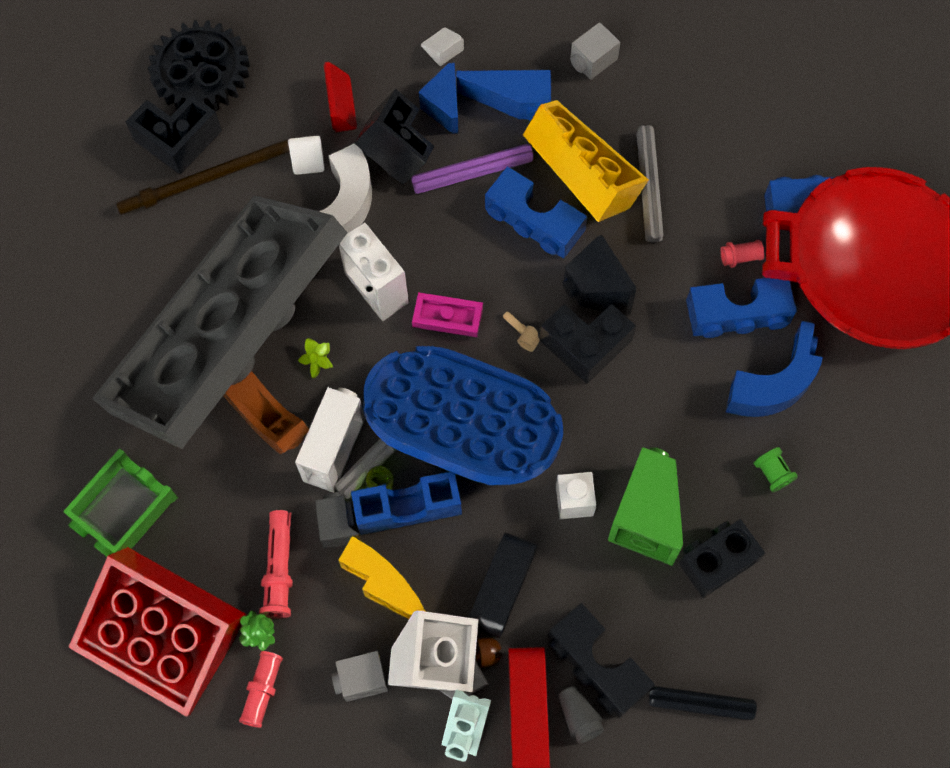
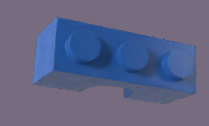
M507 166L485 194V209L493 219L497 221L503 220L513 226V229L520 236L532 238L547 253L551 255L557 254L564 259L585 232L587 216L561 199L548 212L539 213L533 211L527 204L533 198L534 183Z
M770 278L756 279L750 292L752 303L744 306L736 305L727 298L723 283L690 287L686 302L693 336L703 335L704 338H714L722 335L724 332L736 331L738 334H746L754 331L756 328L768 327L771 330H777L788 326L797 312L790 281Z
M453 472L420 477V482L417 485L405 489L390 490L386 488V485L351 491L356 523L360 535L462 515L461 500L455 473Z

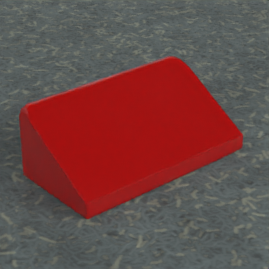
M325 62L324 72L333 130L335 132L357 129L350 76L331 62Z

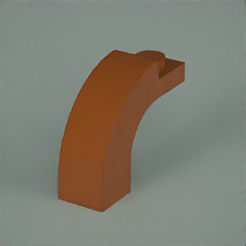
M252 371L241 382L231 385L223 395L255 432L280 455L287 450L296 448L303 441L304 435L309 431L304 421L285 409Z

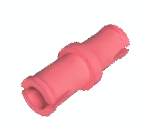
M261 651L253 681H249L246 688L249 694L239 719L240 723L255 728L262 727L269 699L274 697L276 692L273 686L280 664L283 661L282 656L272 652Z

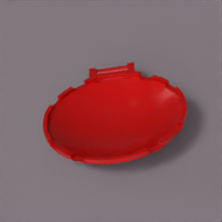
M862 167L847 170L845 174L832 179L828 178L819 184L806 198L797 213L770 210L763 214V225L766 227V262L762 265V275L770 279L798 282L809 302L829 323L845 334L862 342L891 349H911L936 343L950 335V197L945 193L942 195L938 194L925 185L926 180L904 171L883 167ZM780 230L790 231V263L779 261Z

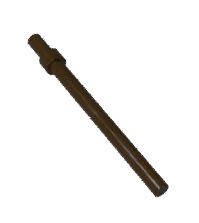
M288 139L158 188L152 189L148 187L140 190L139 195L117 202L118 211L122 215L144 206L148 209L158 205L157 201L290 152Z

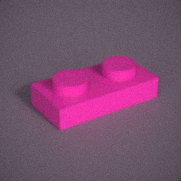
M418 292L412 326L477 338L483 302Z

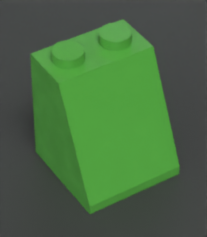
M642 447L607 541L673 566L683 546L676 459L670 458V455L662 449Z

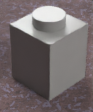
M599 22L572 42L571 63L579 73L583 72L591 80L618 60L621 42Z
M378 651L335 662L337 672L331 673L335 693H342L346 702L388 691Z

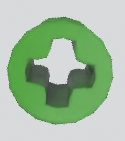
M780 447L770 450L753 463L756 468H761L770 482L772 493L786 487L798 478L796 472H791L781 457L782 450Z

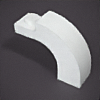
M355 144L329 155L331 170L340 185V190L334 202L320 211L333 215L348 233L362 225L369 212L372 200V185L368 163L362 150Z

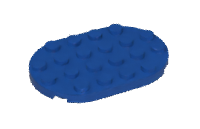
M416 346L415 351L399 354L398 351H395L375 364L364 384L362 405L365 418L375 434L388 446L460 476L487 485H511L537 477L554 462L563 438L561 415L556 413L550 404L551 398L540 387L523 377L449 349L433 346Z

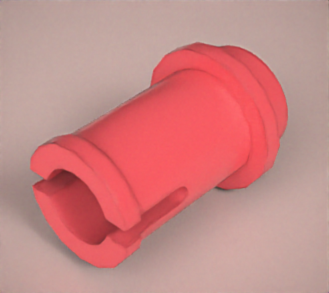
M755 240L740 244L727 242L726 246H722L720 249L722 263L724 266L729 265L731 268H735L739 263L763 260L764 247L762 241Z

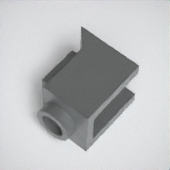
M329 493L324 495L323 499L315 500L320 542L323 543L324 549L346 546L352 536L361 541L360 535L356 532L351 501L346 502L343 493Z

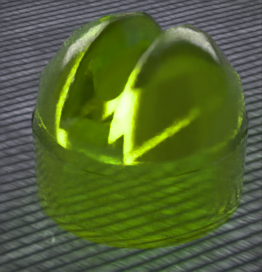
M376 466L369 470L366 476L368 488L379 486L372 481L375 477L380 482L388 485L387 489H392L394 478L388 468Z

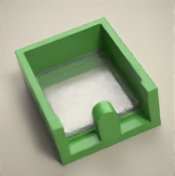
M119 448L63 512L72 520L68 526L83 538L90 534L97 540L93 546L107 557L127 547L132 549L168 506L177 500L178 497L167 485L163 486L148 470L135 464Z

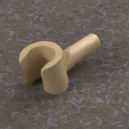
M506 312L503 318L521 334L517 340L518 344L525 350L533 352L540 342L537 329L532 326L526 327L511 313Z

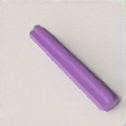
M524 144L419 173L411 177L412 187L415 193L419 194L501 171L507 166L512 168L533 161V151L529 144Z

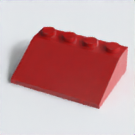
M127 547L107 556L68 648L188 717L232 646L241 627L240 619L242 616H246V614Z

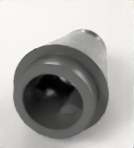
M577 686L569 687L558 695L570 736L572 738L575 737L579 744L596 738L604 731L601 724L603 719L579 691Z

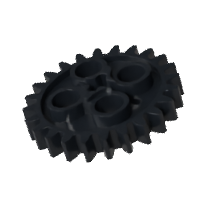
M194 20L192 28H188L183 22L181 23L182 31L180 32L170 28L172 37L168 38L162 35L160 38L163 46L154 45L153 48L156 55L149 56L151 66L148 67V71L151 76V83L158 97H164L166 105L174 103L177 110L193 95L207 106H211L214 111H218L217 103L220 101L226 106L229 105L227 99L229 95L238 98L239 95L236 88L245 89L244 79L250 77L248 71L250 61L246 46L242 44L241 37H234L231 28L224 32L222 23H218L213 29L210 20H207L203 27H199L197 20Z

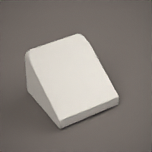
M444 27L421 43V47L439 66H442L464 50V39L459 34Z
M320 136L288 139L294 174L318 173L325 170Z

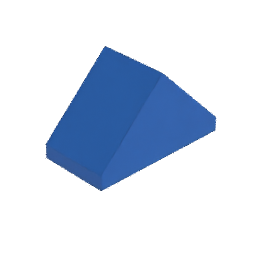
M448 63L419 91V104L421 110L452 134H459L455 63Z

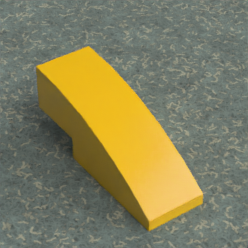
M352 536L338 561L342 569L366 581L362 588L365 597L407 619H410L414 611H425L415 592L391 563L370 546Z

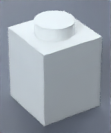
M592 472L557 475L556 493L559 519L594 516L596 498Z

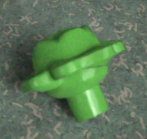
M253 610L249 611L247 616L241 617L240 623L242 627L240 632L242 634L239 636V640L242 645L246 647L258 646L261 651H265L268 646L275 643L273 637L275 633L274 623L264 614L257 615Z

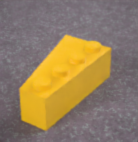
M558 100L541 104L523 133V136L547 162L597 222L629 210L649 181L647 177Z

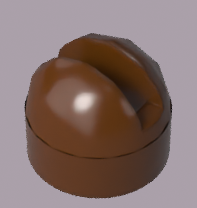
M492 638L477 639L475 656L480 668L493 666L501 659L502 653L499 652L501 645L497 640Z

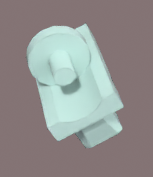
M456 689L441 744L447 747L445 752L447 757L464 762L468 754L476 756L491 700L486 698L478 699L475 695L467 696L463 691Z

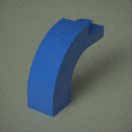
M801 321L795 333L790 364L783 371L773 375H757L737 370L731 381L726 412L747 417H761L779 413L795 404L808 390L822 363L823 357L814 355L818 343V337L813 336L815 324Z

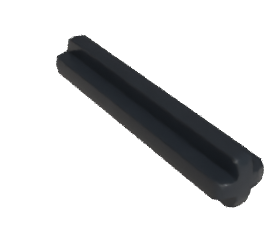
M654 686L649 693V705L652 707L744 720H753L756 717L757 703L753 699Z

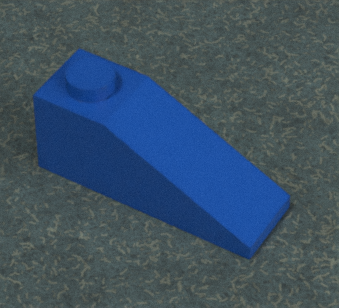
M551 70L456 71L457 93L517 119L531 121L541 104L551 102Z

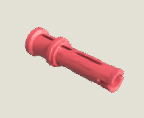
M274 510L269 513L268 561L266 575L261 579V586L264 587L263 607L259 609V614H264L271 619H282L291 616V609L288 608L289 588L293 586V580L288 575L292 513H288L285 510Z

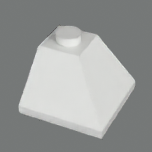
M414 611L391 648L388 685L456 691L457 689L463 692H473L478 619Z

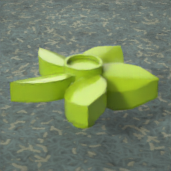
M307 338L305 341L306 354L302 355L298 361L304 365L311 364V377L316 378L320 373L321 367L324 369L333 368L331 361L327 358L330 352V343L318 344L316 341Z

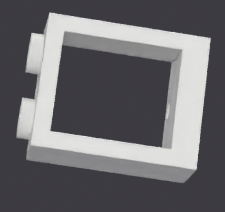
M366 223L348 233L339 244L345 275L383 322L409 304L405 271ZM371 286L373 290L368 292L366 288Z
M327 388L295 461L303 482L333 493L336 490L335 484L342 476L365 422L360 398H357V394L346 388H338V390Z

